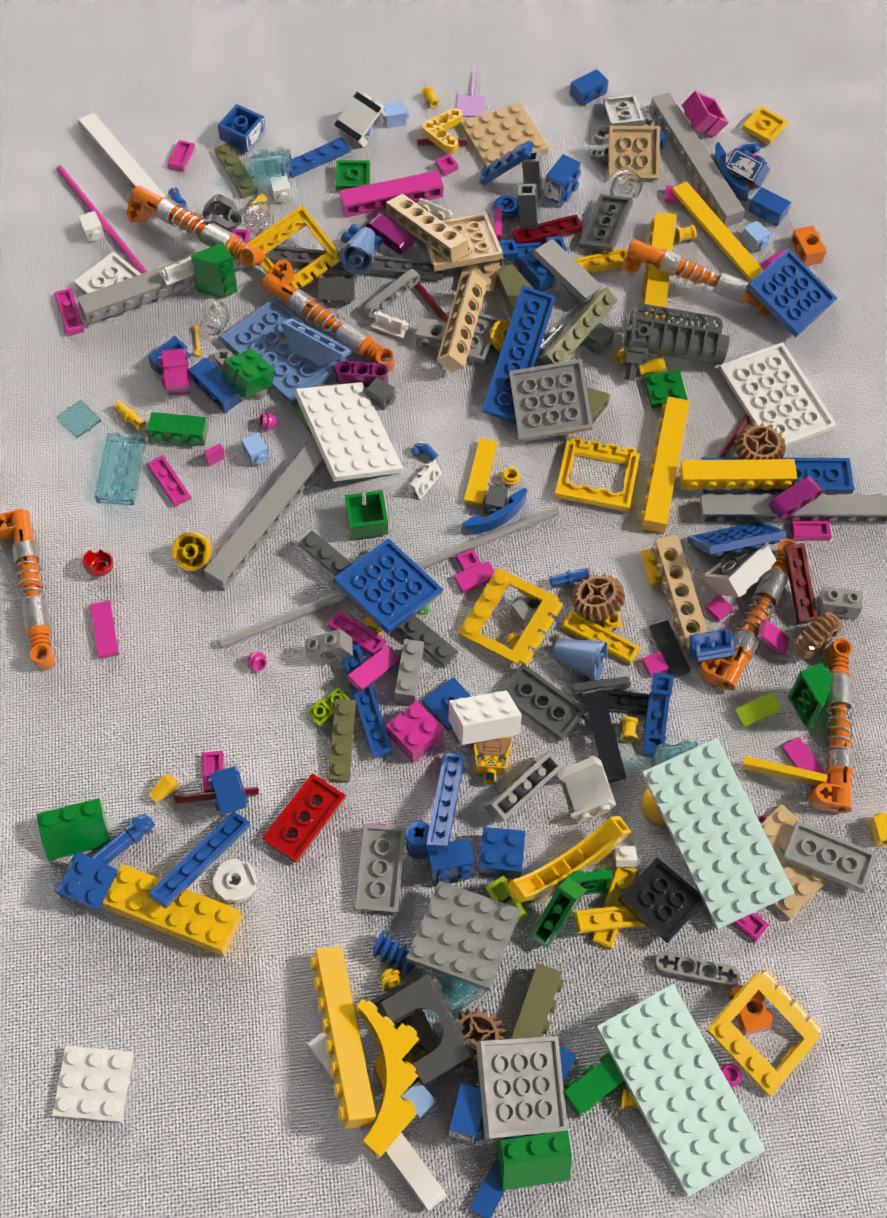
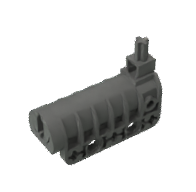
M641 304L637 308L632 309L628 315L624 340L625 353L623 363L627 364L624 379L635 381L637 366L642 365L643 355L647 353L722 365L728 352L730 336L722 335L723 322L717 316ZM714 320H716V324H718V327L716 328L713 322Z

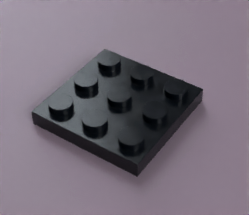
M658 857L617 900L667 944L704 904L699 892Z

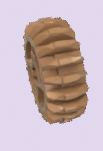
M756 422L752 426L748 424L746 428H742L736 437L735 454H738L739 460L782 459L786 450L785 439L782 438V433H777V428L771 429L770 424L768 426H764L763 422L760 426Z
M596 573L595 577L589 575L587 580L582 579L581 583H577L576 589H573L572 602L574 609L585 620L590 618L592 622L595 619L601 622L602 618L609 620L610 615L616 616V611H621V606H624L625 602L623 585L617 578L614 579L612 575L607 577L605 573L602 576Z
M831 612L822 614L803 630L796 639L793 649L800 657L802 656L806 660L811 659L828 646L842 628V622Z
M479 1007L475 1008V1013H471V1009L467 1008L466 1016L463 1012H458L462 1025L464 1026L467 1023L469 1025V1033L464 1036L466 1039L471 1038L475 1054H477L475 1040L472 1039L473 1030L477 1037H481L479 1041H487L493 1037L494 1040L506 1039V1037L500 1036L505 1033L504 1028H498L502 1023L501 1020L493 1022L496 1015L493 1013L490 1017H487V1009H484L483 1014H479ZM476 1022L485 1024L491 1031L478 1028ZM477 1055L464 1063L463 1067L467 1068L470 1062L473 1063L472 1069L476 1070L478 1063Z

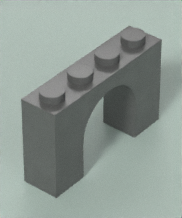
M532 151L531 156L522 162L523 184H519L518 188L521 229L538 228L543 187L540 151Z
M425 975L381 1002L393 1023H399L423 1009L432 1010L441 1019L444 1033L440 1045L433 1052L413 1063L423 1085L431 1084L475 1057L473 1053L475 1050L474 1045L469 1038L466 1039L463 1035L462 1030H464V1027L458 1017L454 1018L451 1012L453 1006L447 997H443L440 991L442 986L439 980L430 975Z

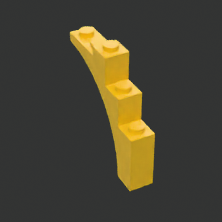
M620 816L610 817L589 836L555 860L509 882L507 886L511 890V895L519 902L533 900L535 903L545 900L565 881L568 874L598 864L632 833Z
M362 999L354 1010L368 1025L379 1047L384 1070V1089L377 1117L361 1144L379 1159L417 1115V1112L414 1110L416 1108L415 1105L407 1098L403 1100L401 1096L418 1077L415 1073L416 1068L408 1061L403 1062L402 1059L419 1038L416 1036L417 1032L410 1025L405 1026L402 1023L396 1030L394 1028L395 1024L387 1016L382 1017L377 1012L378 1008L371 1001L368 1000L366 1002Z

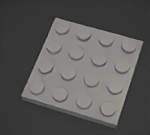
M582 359L509 371L520 442L593 430Z
M439 881L406 959L410 963L490 991L519 919L521 909Z
M558 1036L476 1042L485 1139L568 1130Z

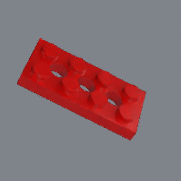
M312 773L263 836V842L297 864L344 802L346 795ZM319 797L323 802L319 806H314L311 804L312 799ZM304 813L309 814L310 820L308 822L299 821V816ZM295 830L298 832V835L294 839H289L286 837L287 832Z

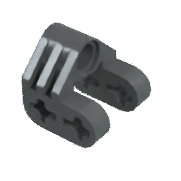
M221 194L214 195L204 205L203 217L229 232H232V229H236L242 223L241 214L234 201ZM204 221V224H205V225H208L209 222H208V221Z

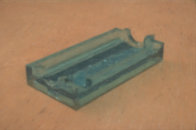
M118 432L107 433L94 496L96 503L135 504L146 446L144 435L132 434L130 437H124Z

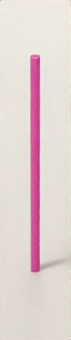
M57 166L56 170L88 210L96 212L102 227L141 274L146 273L147 270L63 166Z

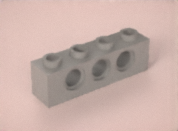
M551 751L541 754L493 797L484 808L496 823L506 820L563 766Z

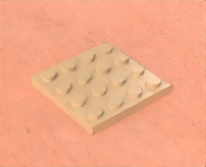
M520 102L460 122V127L484 166H489L497 158L500 159L508 151L511 152L519 144H523L528 140L534 144L532 151H540V155L548 153L549 147Z
M487 213L442 220L446 225L468 240V255L451 263L425 244L434 271H443L445 269L503 259L502 249Z
M781 804L761 826L795 892L771 904L789 921L829 879L781 860L796 820L801 822Z

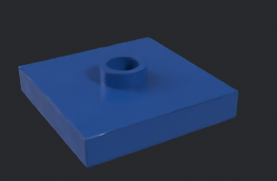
M452 677L424 698L422 703L449 731L452 729L448 721L449 701L472 696Z

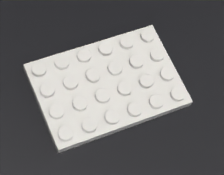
M783 342L719 366V371L746 414L750 417L753 424L756 422L758 426L763 422L764 426L770 424L771 429L777 428V433H782V438L785 439L786 447L836 428V422Z
M362 382L296 389L294 393L334 482L401 473L403 467L371 399L366 395V389Z

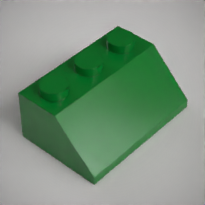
M224 242L190 255L196 289L199 293L223 298L238 292L233 258Z
M823 663L800 671L788 695V699L807 731L812 728L823 709L832 682V675L829 669L824 667Z
M100 798L36 814L39 833L48 861L74 855L75 851L83 853L103 847L110 841L105 810Z
M568 1130L495 1142L502 1191L570 1180L572 1152Z

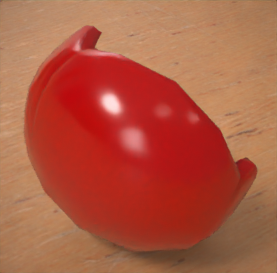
M99 549L98 552L88 550L82 556V564L89 575L101 577L111 572L114 567V559L110 553Z

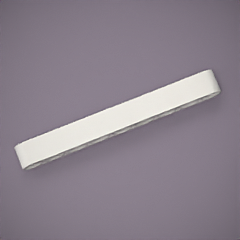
M93 112L78 119V124L83 133L132 190L140 185L160 197H166Z
M321 1032L308 1042L307 1046L335 1084L334 1076H331L329 1069L331 1062L330 1054L326 1053L325 1048L327 1041L326 1033ZM372 1093L375 1113L377 1117L381 1104ZM373 1123L371 1124V1126H366V1128H367L369 1131H370V1129H371ZM400 1133L385 1151V1154L429 1212L445 1199L447 1195L404 1135Z

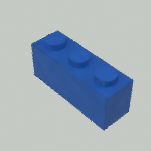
M206 357L188 369L190 380L224 413H227L242 402L241 395L234 389V385L230 386L221 377V372L214 362H210Z

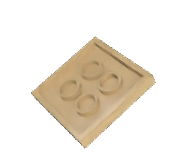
M609 126L608 179H659L660 126Z

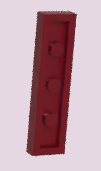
M576 214L539 223L538 228L512 230V236L516 244L538 243L545 241L546 237H560L582 232L583 226Z
M805 544L785 545L783 549L797 623L815 621L818 616Z

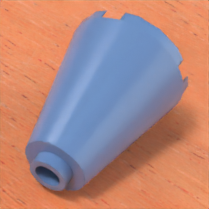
M363 227L342 247L339 252V261L341 260L345 270L356 275H361L362 272L368 273L374 263V231Z
M557 640L556 643L552 644L550 653L553 654V659L592 680H598L605 667L602 664L604 658L607 659L608 643L595 640Z

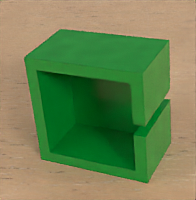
M250 348L225 359L221 377L230 386L234 385V389L245 399L271 387L276 370L253 348Z
M383 490L365 492V506L362 503V493L344 495L351 539L389 534Z

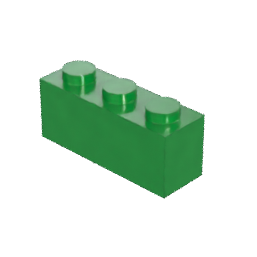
M151 412L147 427L150 441L189 444L191 446H205L208 432L206 417Z
M567 877L555 891L530 936L548 948L560 934L586 889Z
M609 1052L599 1059L601 1063L595 1068L591 1065L582 1072L583 1077L576 1081L574 1078L564 1086L566 1089L564 1091L565 1100L579 1118L625 1082Z

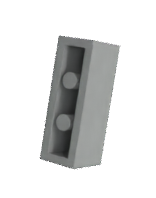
M404 639L395 689V703L412 705L416 701L424 655L423 641Z

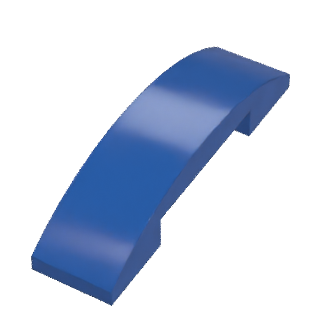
M717 142L715 146V164L735 196L745 202L748 199V188L741 177L734 180L728 168L725 167L726 152L720 142Z
M562 236L546 237L545 242L516 244L514 240L498 241L503 257L515 261H520V257L533 250L535 251L551 239L567 251Z
M523 488L510 495L509 505L482 519L477 514L462 523V534L476 535L485 533L508 522L524 505L527 489Z
M653 672L644 729V754L664 755L665 731L674 675Z

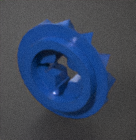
M500 196L493 203L494 211L495 208H501L502 216H505L506 219L509 216L514 218L515 214H519L518 200L513 196Z

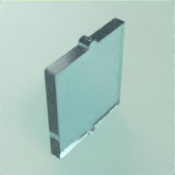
M79 400L71 407H67V410L57 416V419L76 438H79L87 431H91V428L101 422V419L82 400Z

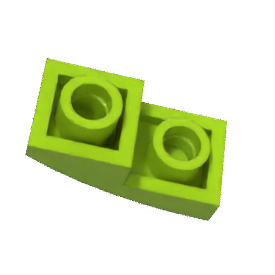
M338 686L324 700L321 698L306 712L321 727L334 718L335 699H350Z
M773 692L735 709L745 728L782 711Z

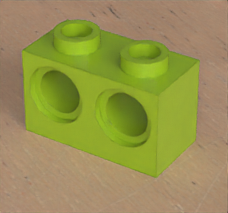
M502 876L485 888L492 899L521 909L518 923L528 917L529 914L523 904L511 895V890L507 886L509 881L505 876Z

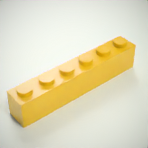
M795 459L682 460L679 468L681 490L689 491L696 489H706L709 491L715 489L787 490L794 486L797 481Z

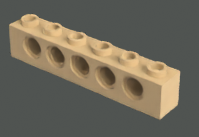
M404 194L386 202L387 216L451 263L468 255V240Z
M473 270L460 276L437 361L451 372L464 368L467 363L466 359L471 348L470 345L476 323L478 322L479 311L482 307L483 296L486 292L487 282Z
M678 535L655 539L651 547V553L658 563L656 569L658 575L663 580L662 590L664 594L667 593V606L669 611L673 613L674 629L678 630L679 633L678 643L683 648L685 654L690 653L689 635L708 631ZM664 556H670L673 561L666 560ZM670 574H676L678 579H673ZM675 592H681L684 597L677 596ZM681 609L687 610L689 615L682 614ZM686 628H692L695 633H689Z

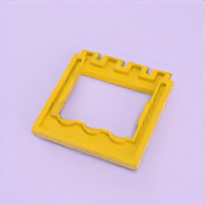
M303 205L246 243L253 248L258 247L263 251L264 260L260 265L268 273L274 264L270 259H267L265 254L307 226L318 243L326 250V253L294 275L293 281L289 284L293 288H299L298 284L302 288L314 280L311 276L312 274L318 278L328 270L326 264L332 268L340 262L338 257L339 251Z
M571 437V441L567 440L554 498L629 512L640 454H636L637 449L624 447V451H621V446L606 443V446L602 447V442L588 440L587 444H585L584 439ZM573 456L627 465L628 469L626 468L623 492L612 493L608 489L600 488L597 490L592 489L588 485L576 486L572 482H568L574 461Z
M497 568L459 629L458 634L518 666L521 663L528 665L534 655V652L529 649L537 650L544 638V635L539 632H548L554 622L550 615L557 617L563 604L559 602L558 596ZM509 586L534 600L541 601L513 650L480 633L485 622L490 618L493 609L500 602L504 591Z
M764 969L761 973L755 972L705 1031L767 1096L771 1097L820 1038L818 1033L821 1027L811 1016L804 1020L808 1013L796 1000L789 1004L792 996L780 983L773 987L777 980L767 969ZM758 990L802 1035L797 1044L792 1046L779 1061L780 1064L776 1069L731 1023Z

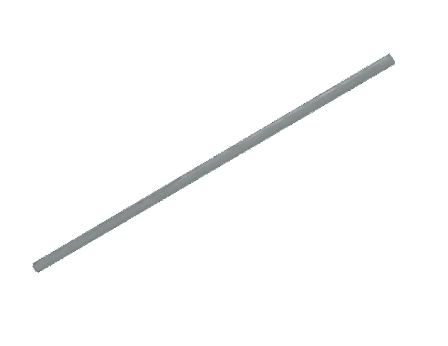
M556 506L548 508L414 562L421 569L557 516L559 515ZM342 591L336 592L218 639L221 648L227 647L349 597Z

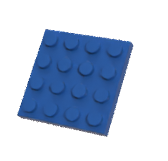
M790 249L786 250L746 286L795 338L838 299Z
M762 521L687 536L690 545L712 554V556L723 555L724 551L729 550L731 552H739L743 550V547L748 546L750 548H758L762 546V543L767 542L769 544H777L781 542V539L787 538L785 530Z
M389 538L336 575L332 581L387 634L391 633L443 592V588Z

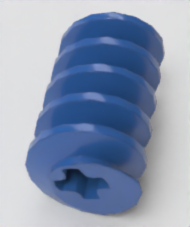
M414 821L407 826L406 849L408 855L412 858L423 859L427 857L426 842L430 826L426 822Z
M383 930L374 944L372 956L376 958L380 955L381 962L388 959V966L391 967L395 964V970L403 968L402 974H409L416 964L410 963L406 959L409 953L406 951L407 944L405 943L402 947H399L400 939L392 943L393 935L391 934L385 939V931Z

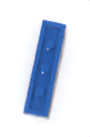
M340 137L284 162V168L291 178H294L350 153V147Z
M529 140L519 144L511 152L508 151L500 159L497 158L492 164L485 166L481 170L479 182L486 185L531 156L534 144Z

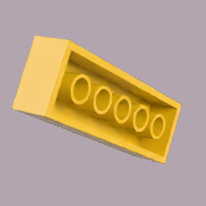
M121 865L102 902L107 911L225 957L243 918L240 910L188 889L167 909H164L149 898V892L162 879L127 865Z

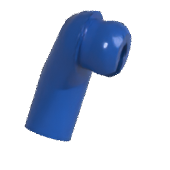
M757 142L744 143L737 147L739 150L741 147L746 150L751 149L753 154L760 151Z
M416 443L411 448L412 455L425 454L431 461L439 456L427 443Z

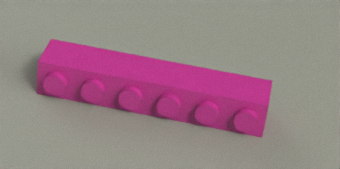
M437 170L339 191L340 204L346 218L387 209L386 202L401 194H404L415 203H418L420 198L424 200L442 198L444 196V185Z

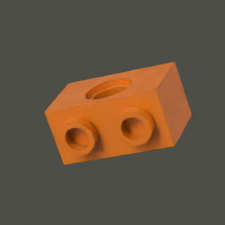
M814 226L794 229L790 241L799 259L806 266L822 263L827 250L826 246L822 244L820 235L816 232Z
M743 986L730 990L728 993L730 1001ZM759 990L738 1015L735 1016L743 1036L766 1031L772 1026V1014L769 1009H766L764 1004L765 996ZM747 1005H753L757 1013L749 1012Z

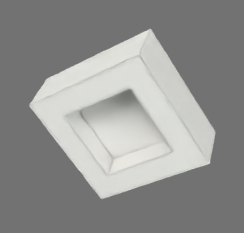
M617 846L614 848L613 854L616 867H637L638 859L635 846Z

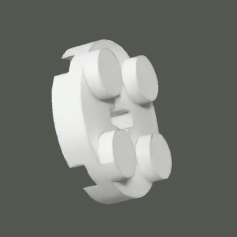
M230 859L223 862L217 868L218 870L213 878V885L218 896L225 902H242L255 892L257 878L253 867L249 863L240 861V859ZM236 876L237 879L241 878V881L238 882V885L230 884L229 882L232 881L231 877Z

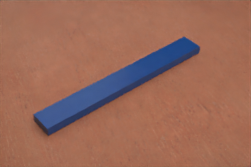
M559 1045L564 1082L577 1055ZM535 1134L520 1135V1136H510V1137H507L506 1139L526 1137V1136H533V1135H535ZM497 1157L469 1207V1210L482 1218L492 1217L506 1191H502Z

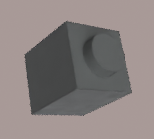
M600 322L587 336L585 346L591 352L600 355L613 342L614 331Z
M378 377L366 389V395L371 399V402L383 410L395 401V387Z
M489 485L484 507L485 514L491 515L506 506L508 488Z

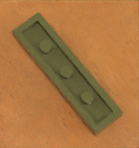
M230 142L215 147V154L241 198L243 199L258 193L257 187Z
M335 699L329 781L350 782L356 700Z

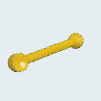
M195 324L192 328L195 332L196 344L194 354L196 357H200L202 355L198 336L200 327Z

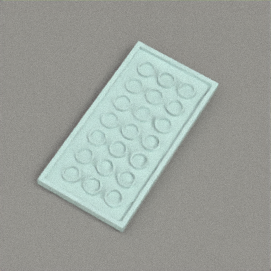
M718 738L641 773L716 929H720L795 893Z
M674 984L596 1026L686 1197L698 1192L766 1151Z

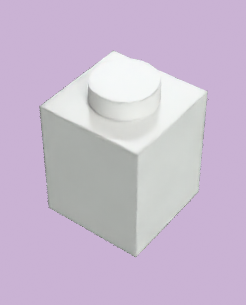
M286 173L269 176L274 202L291 200V190Z
M95 211L78 216L88 243L104 238L102 225Z

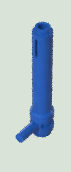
M146 813L143 815L139 814L132 819V823H128L123 827V831L90 857L108 865L133 843L137 844L141 841L143 835H148L152 832V828L155 826L154 822ZM60 881L56 884L57 886L54 888L55 891L57 890ZM57 892L61 898L65 897V895Z

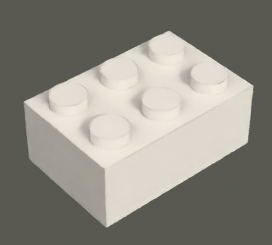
M762 543V546L758 548L743 547V550L739 552H731L730 550L704 575L712 592L716 595L733 597L744 595L746 590L755 584L765 572L769 571L771 566L777 561L768 544Z
M507 691L449 701L448 721L462 745L520 734L522 715Z

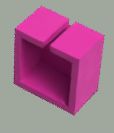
M694 91L682 104L684 114L691 121L690 125L695 131L699 130L706 135L709 134L715 137L729 123L716 99L700 92Z
M185 349L162 351L159 363L162 372H164V375H161L164 390H167L169 395L191 393L188 357Z
M415 701L403 711V717L399 714L386 725L388 737L412 763L444 738V728L418 701Z

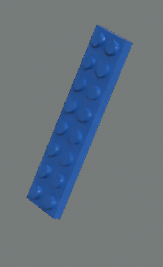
M522 285L485 398L482 413L516 424L509 371L534 367L556 296Z
M701 457V460H739V458ZM782 458L795 459L797 472L795 484L810 476L823 489L822 493L852 494L854 491L850 458ZM703 489V493H783L786 491L782 489H715L711 491Z

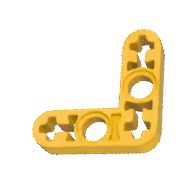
M451 109L422 124V134L444 152L449 154L456 153L458 151V140L446 130L460 124L463 117L462 111Z

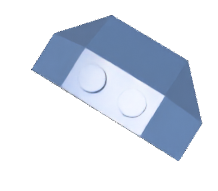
M292 318L281 324L291 350L295 351L300 357L311 360L315 365L323 366L351 354V350L343 344Z

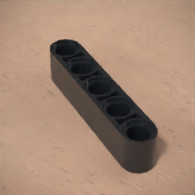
M598 686L583 690L599 759L602 762L609 783L627 779L603 687Z

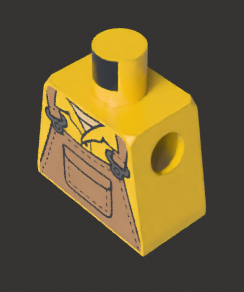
M503 737L473 743L475 772L484 774L483 782L485 784H495L496 775L505 774L512 746V738Z

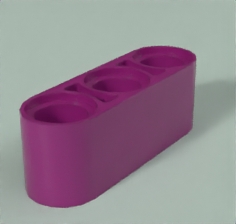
M379 213L366 224V227L372 229L376 236L383 239V244L399 255H402L414 245L413 237L383 214Z
M340 361L335 366L336 381L339 384L362 382L364 387H368L376 377L388 383V368L381 363Z
M809 476L776 496L768 506L780 520H784L816 500L822 494L823 489Z

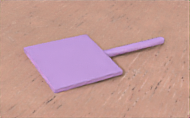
M475 72L472 73L470 95L458 94L456 109L461 110L464 117H476L484 114L485 96L473 95Z

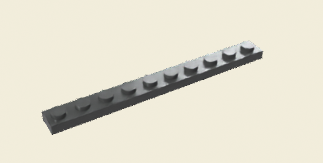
M276 246L270 250L268 259L273 264L279 260H287L292 266L306 267L326 253V250ZM374 255L373 266L368 272L372 274L402 276L410 269H414L422 279L442 280L443 271H434L431 261ZM341 261L332 268L326 264L328 269L347 271L343 268Z
M313 530L299 542V547L334 576L352 565L348 559ZM415 615L397 627L411 640L423 641L424 651L444 668L458 654L454 647Z

